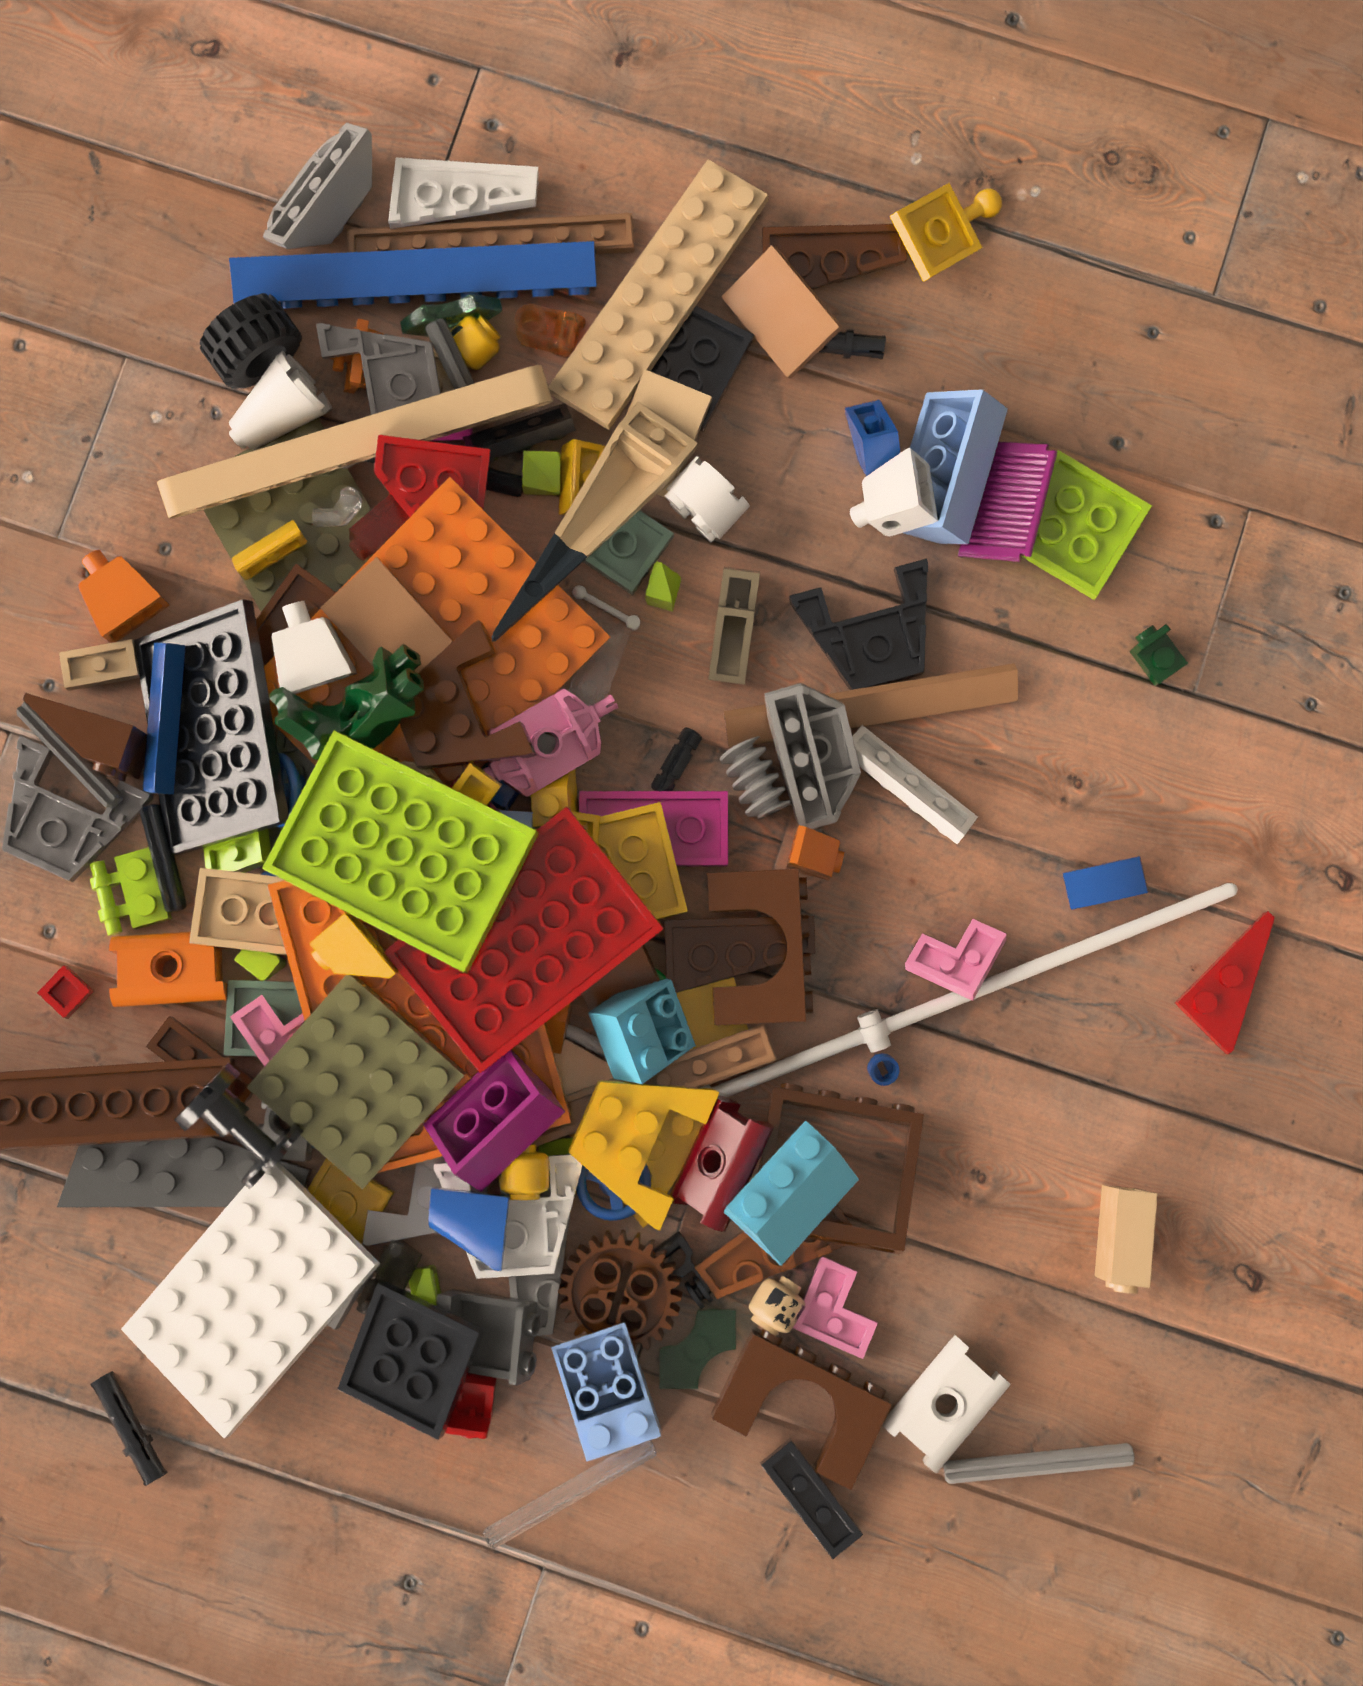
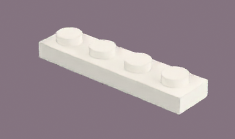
M862 725L852 736L859 767L877 780L882 787L891 791L906 803L912 811L918 813L935 826L941 834L958 844L978 816Z

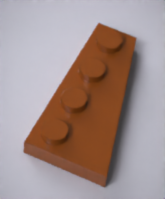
M838 1205L823 1219L824 1221L852 1226ZM742 1231L695 1265V1269L716 1299H719L763 1281V1279L775 1274L783 1273L807 1261L832 1253V1251L847 1245L806 1238L783 1265L780 1266L751 1237Z

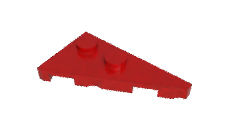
M1269 911L1264 912L1175 1002L1225 1054H1230L1235 1048L1275 917Z

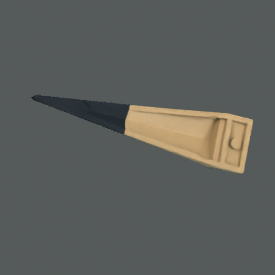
M637 402L616 427L545 550L494 630L492 642L498 640L667 486L695 452L698 443Z

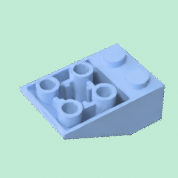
M625 1322L551 1347L586 1461L661 1437L662 1429Z

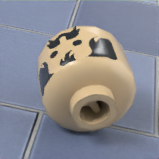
M784 1276L780 1278L779 1282L772 1278L765 1279L749 1303V1310L754 1314L751 1320L774 1336H777L778 1332H790L805 1309V1301L798 1295L802 1288Z

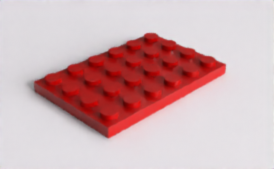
M568 806L536 830L539 834L468 973H464L400 939L383 952L480 1074L664 929Z

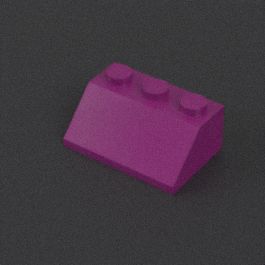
M511 1049L481 1074L478 1071L423 1125L453 1174L482 1192L546 1131L565 1110L548 1086Z

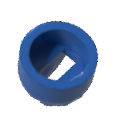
M876 1054L870 1058L867 1065L869 1076L878 1085H890L899 1076V1065L889 1054ZM881 1061L888 1072L883 1076L877 1066Z

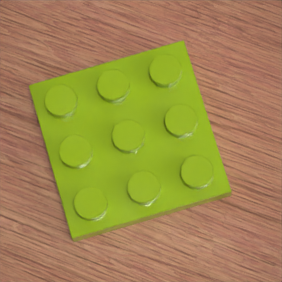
M1057 450L1031 557H1022L1095 600L1152 505Z

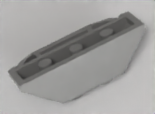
M346 122L339 129V134L329 138L311 156L272 209L267 229L263 234V238L266 241L286 249L332 243L334 238L342 232L345 223L353 212L362 205L364 197L372 188V134L368 129Z
M802 683L764 693L768 722L789 799L792 801L791 805L798 826L801 825L814 829L837 822L841 809L848 800L861 774L844 703Z

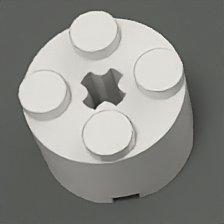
M698 456L666 488L668 492L665 494V497L670 502V506L684 519L690 514L693 517L691 521L697 526V531L711 543L715 538L721 539L750 507L743 496L737 499L732 494L735 487L706 461L702 463Z

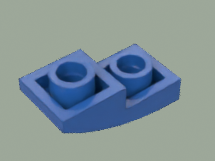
M1140 856L1063 873L1071 910L1148 893Z

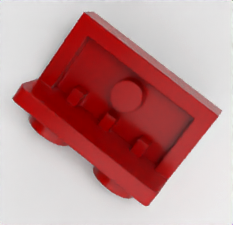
M467 1374L447 1426L446 1434L460 1435L469 1439L487 1438L493 1416L496 1377Z

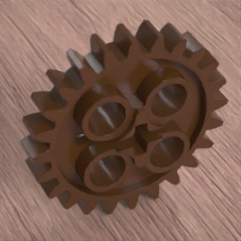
M625 1229L621 1230L618 1239L615 1240L610 1231L607 1230L602 1243L595 1235L591 1236L589 1240L590 1249L580 1243L576 1249L579 1258L573 1255L569 1256L566 1264L571 1269H563L560 1278L567 1283L560 1284L558 1289L559 1294L568 1296L561 1300L559 1308L571 1310L564 1320L565 1323L575 1321L578 1323L573 1334L575 1336L583 1332L591 1334L625 1322L635 1352L639 1342L646 1350L650 1349V1336L661 1342L664 1336L662 1328L671 1330L674 1321L670 1316H678L680 1307L674 1302L681 1301L683 1295L682 1291L673 1289L680 1285L681 1276H670L675 1270L676 1263L668 1262L664 1264L663 1262L667 1250L663 1249L657 1253L652 1251L655 1243L654 1239L648 1241L645 1246L640 1244L641 1233L637 1232L632 1241L627 1240ZM629 1261L632 1263V1269L624 1290V1296L615 1322L610 1323L608 1317L625 1263ZM603 1262L611 1263L616 1268L617 1273L606 1275L601 1272L598 1265ZM640 1274L647 1275L653 1280V1285L642 1287L635 1281V1276ZM598 1298L604 1302L606 1308L595 1310L588 1304V1299ZM635 1310L641 1315L642 1320L631 1322L624 1316V1312Z

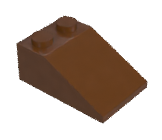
M28 693L24 694L23 701L82 758L94 763L92 770L125 782L127 776L139 780L145 763L146 733L131 724Z

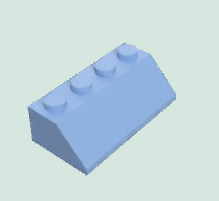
M983 389L926 393L910 448L930 466L938 521L903 532L904 534L938 544L969 543L1008 408Z

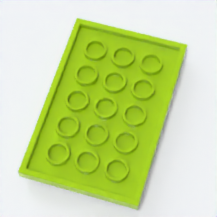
M333 730L262 869L450 966L468 973L539 832Z

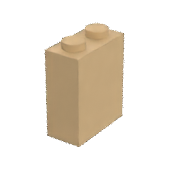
M1102 1185L1095 1277L1106 1281L1105 1287L1114 1288V1291L1131 1294H1137L1138 1287L1150 1288L1157 1193L1136 1188Z

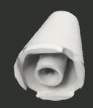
M282 351L275 357L229 421L232 428L229 431V435L240 448L245 449L248 447L251 450H255L328 413L332 407L324 392L318 396L316 395L317 389L314 386L316 382L291 355L288 354L286 356L285 352Z

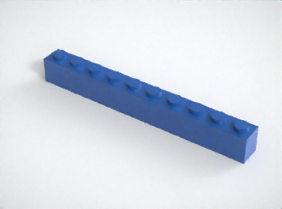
M594 241L229 258L233 303L252 295L266 293L267 295H273L277 301H280L282 308H302V300L316 299L317 307L339 306L338 298H352L353 305L375 304L374 297L388 296L389 304L410 303V295L423 294L425 302L446 301V293H460L461 300L482 299V292L496 291L497 299L518 298V290H532V297L554 296V288H568V295L590 294V287H597Z

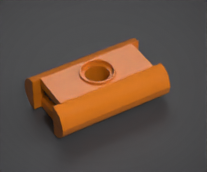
M191 932L111 937L109 951L117 954V988H109L111 1003L114 1007L227 1000L228 984L223 981L222 949L228 948L189 943ZM175 959L178 965L175 974L165 977L163 974L165 963Z

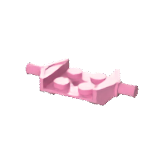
M559 689L552 696L500 726L487 730V736L521 721L525 725L536 756L530 758H506L495 762L489 760L488 767L482 770L495 780L503 781L522 796H530L600 754L601 739L598 723L601 720L599 718L618 709L617 703H612L615 699L612 695H608V697L596 704L587 706L566 689ZM545 732H550L556 740L554 750L548 754L542 753L537 745L540 735Z

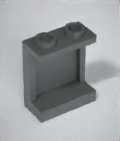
M456 1289L437 1295L436 1306L485 1329L468 1373L509 1379V1384L516 1386L530 1380V1376L535 1371L537 1361L536 1354L533 1352L534 1337H536L540 1328V1315L537 1313L538 1302Z

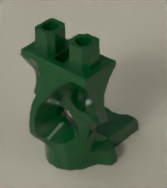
M404 644L394 653L389 652L382 646L379 647L373 658L374 671L367 677L348 685L345 688L343 700L334 706L323 705L320 702L310 704L284 687L274 689L269 694V698L278 710L275 724L304 744L311 757L315 760L320 758L333 730L373 749L392 734L402 718L415 714L414 698L424 690L423 679L414 672L421 665L420 655Z

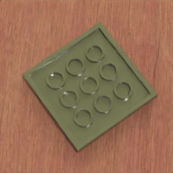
M345 975L246 1088L288 1125L292 1126L296 1123L304 1131L301 1136L361 1189H364L465 1076L466 1072L356 975Z

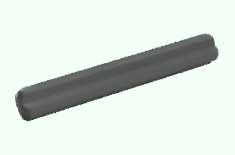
M23 702L17 708V716L104 807L113 809L122 801L123 794L103 773L92 770L94 764L82 758L28 704Z

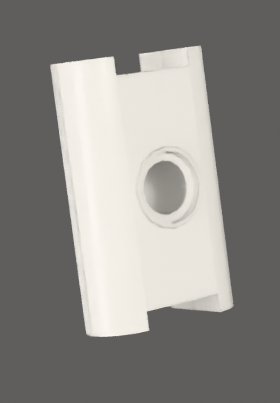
M956 1335L952 1337L889 1412L882 1425L894 1437L900 1431L926 1454L922 1459L924 1464L936 1474L1011 1385L997 1371L990 1377L966 1356L965 1353L969 1347ZM943 1394H951L956 1400L954 1410L947 1414L938 1412L935 1407L937 1398Z

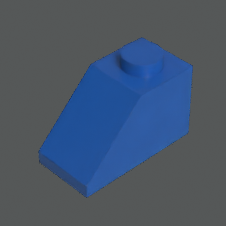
M880 400L845 408L857 459L866 476L901 453L898 430Z

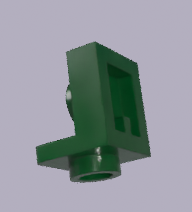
M1167 624L1158 630L1154 625L1144 630L1135 637L1138 644L1129 651L1155 687L1188 664L1167 635L1171 630Z

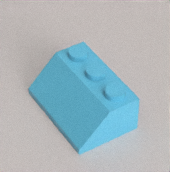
M805 1120L727 1205L724 1213L782 1266L855 1185L859 1178L837 1149Z

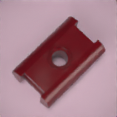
M718 1095L708 1121L702 1125L670 1196L673 1197V1204L690 1205L703 1214L700 1223L711 1229L725 1232L731 1219L724 1213V1210L748 1184L774 1126L769 1122L748 1119L738 1112L741 1104Z

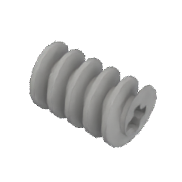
M757 736L728 749L720 757L721 764H732L726 771L728 777H739L733 783V789L735 791L746 790L739 797L740 804L752 803L745 811L746 816L762 819L786 808L792 801H779L778 797L786 789L784 786H772V783L779 777V774H766L765 771L773 762L772 760L760 761L759 757L767 749L765 746L753 747V743L760 737Z

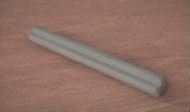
M1123 1443L947 1461L943 1466L945 1480L949 1484L1132 1466L1134 1465V1451L1130 1444Z

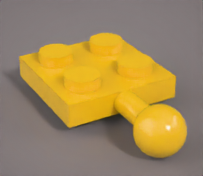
M950 183L890 215L923 282L983 248L970 221L979 216L983 218L996 216L1001 210L1002 198L994 189H983L975 196L974 203L963 209Z

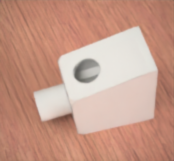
M911 448L904 450L864 478L862 482L864 502L850 509L851 518L857 527L861 528L870 523L885 536H894L937 522L938 517L929 464Z
M305 601L295 602L282 607L289 628L272 634L280 688L284 687L290 692L297 694L357 674L348 653L329 619L322 617L311 621Z

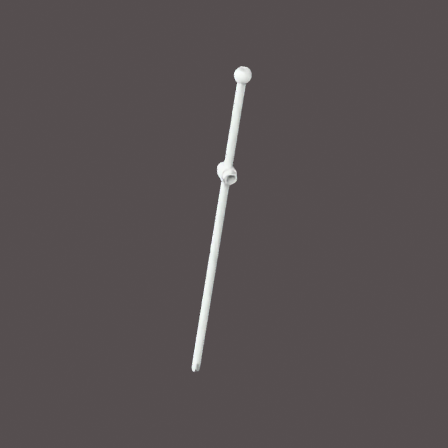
M1226 883L986 978L974 999L1233 897L1237 894L1238 888L1233 883ZM951 992L885 1019H881L878 1009L871 1010L857 1017L860 1024L858 1030L714 1087L707 1085L700 1089L712 1088L717 1090L720 1096L727 1098L860 1044L867 1043L870 1053L878 1052L891 1046L888 1037L891 1032L971 1000Z

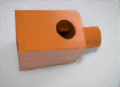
M95 550L83 558L82 563L90 573V576L82 580L78 584V588L100 635L108 642L119 641L170 606L167 600L122 556H118L108 562L101 550Z

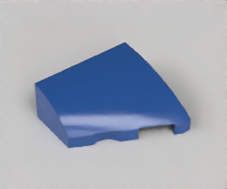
M431 1188L429 1227L491 1269L502 1271L510 1197L448 1188Z

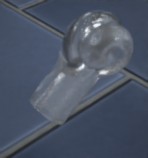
M346 487L340 491V499L333 508L312 509L313 526L331 527L347 525L362 507V498L359 495V491L353 487Z

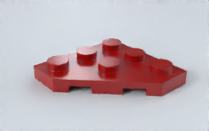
M378 435L374 473L409 518L449 477L484 510L491 451L485 448Z

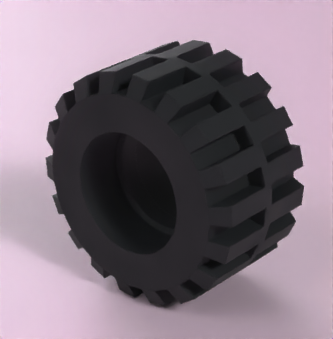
M261 293L239 300L223 310L205 329L199 344L201 345V352L225 385L231 387V389H244L257 384L280 352L284 351L286 356L289 354L293 357L300 347L302 336L277 299L271 294Z

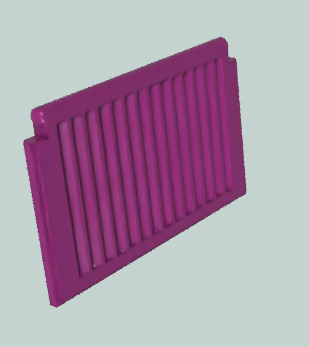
M998 442L969 543L960 544L959 557L1020 562L1022 556H1032L1057 451H1049L1048 444Z

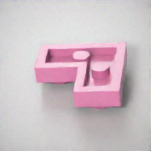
M972 919L956 948L922 933L905 963V970L973 1001L1004 946L1007 934L975 919Z
M263 995L230 1016L264 1067L305 1022L302 1013L284 1026Z
M822 1256L818 1261L803 1297L805 1309L793 1326V1329L863 1359L878 1323L843 1307L857 1271Z

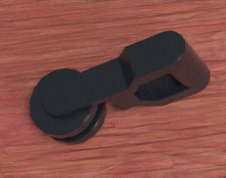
M678 1231L652 1251L657 1253L660 1250L666 1249L665 1260L682 1248L686 1254L685 1263L671 1274L681 1276L682 1279L694 1271L696 1274L693 1277L695 1284L691 1285L687 1281L684 1285L694 1302L702 1309L705 1307L702 1302L703 1299H707L709 1303L714 1301L710 1295L712 1292L695 1269V1265L692 1262L694 1251L682 1233Z

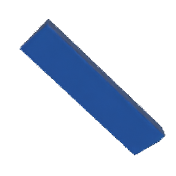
M154 643L142 790L145 792L174 794L186 645Z

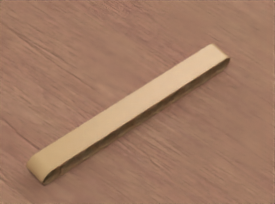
M542 365L530 366L159 480L157 484L168 518H178L375 458L378 435L431 441L542 407L553 402Z

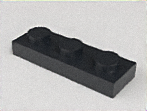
M563 403L473 433L469 436H464L463 440L466 446L490 449L489 463L497 460L499 456L514 451H527L533 445L540 442L560 440L568 433L576 431L568 407Z
M791 1438L760 1462L763 1469L832 1559L836 1558L863 1536L862 1531Z

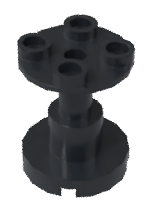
M228 1063L182 1110L174 1121L186 1131L201 1118L222 1138L229 1132L258 1159L241 1179V1182L248 1189H251L265 1174L262 1167L273 1168L288 1151L283 1145L287 1148L291 1146L304 1130L294 1123L274 1142L245 1115L250 1108L228 1089L240 1075V1072Z

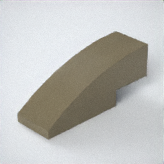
M731 567L723 568L708 680L745 685L760 571Z

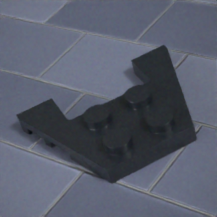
M927 558L895 567L894 574L903 604L834 623L830 619L821 587L789 596L790 605L849 690L890 684L923 675L926 641Z

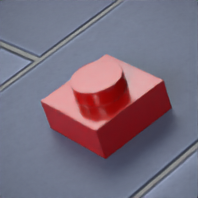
M63 965L37 994L63 1018L69 1019L94 990L72 969Z

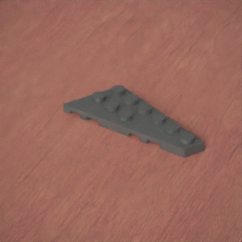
M217 1137L79 1145L57 1207H227L244 1188L245 1185L241 1182V1179L258 1159L244 1146ZM281 1159L279 1162L306 1188L312 1169Z

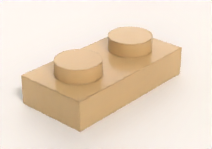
M132 639L59 652L64 688L68 691L140 678L134 640Z

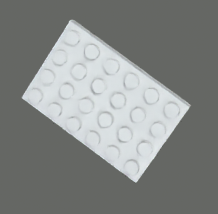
M280 1162L273 1168L262 1167L265 1174L251 1189L244 1186L121 1329L223 1438H227L234 1433L380 1265L367 1249Z

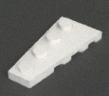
M396 157L388 220L390 229L536 207L539 169L532 166Z

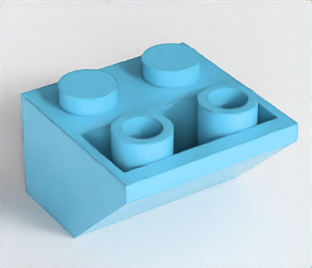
M664 979L617 993L588 1012L613 1079L643 1084L696 1046L671 979Z

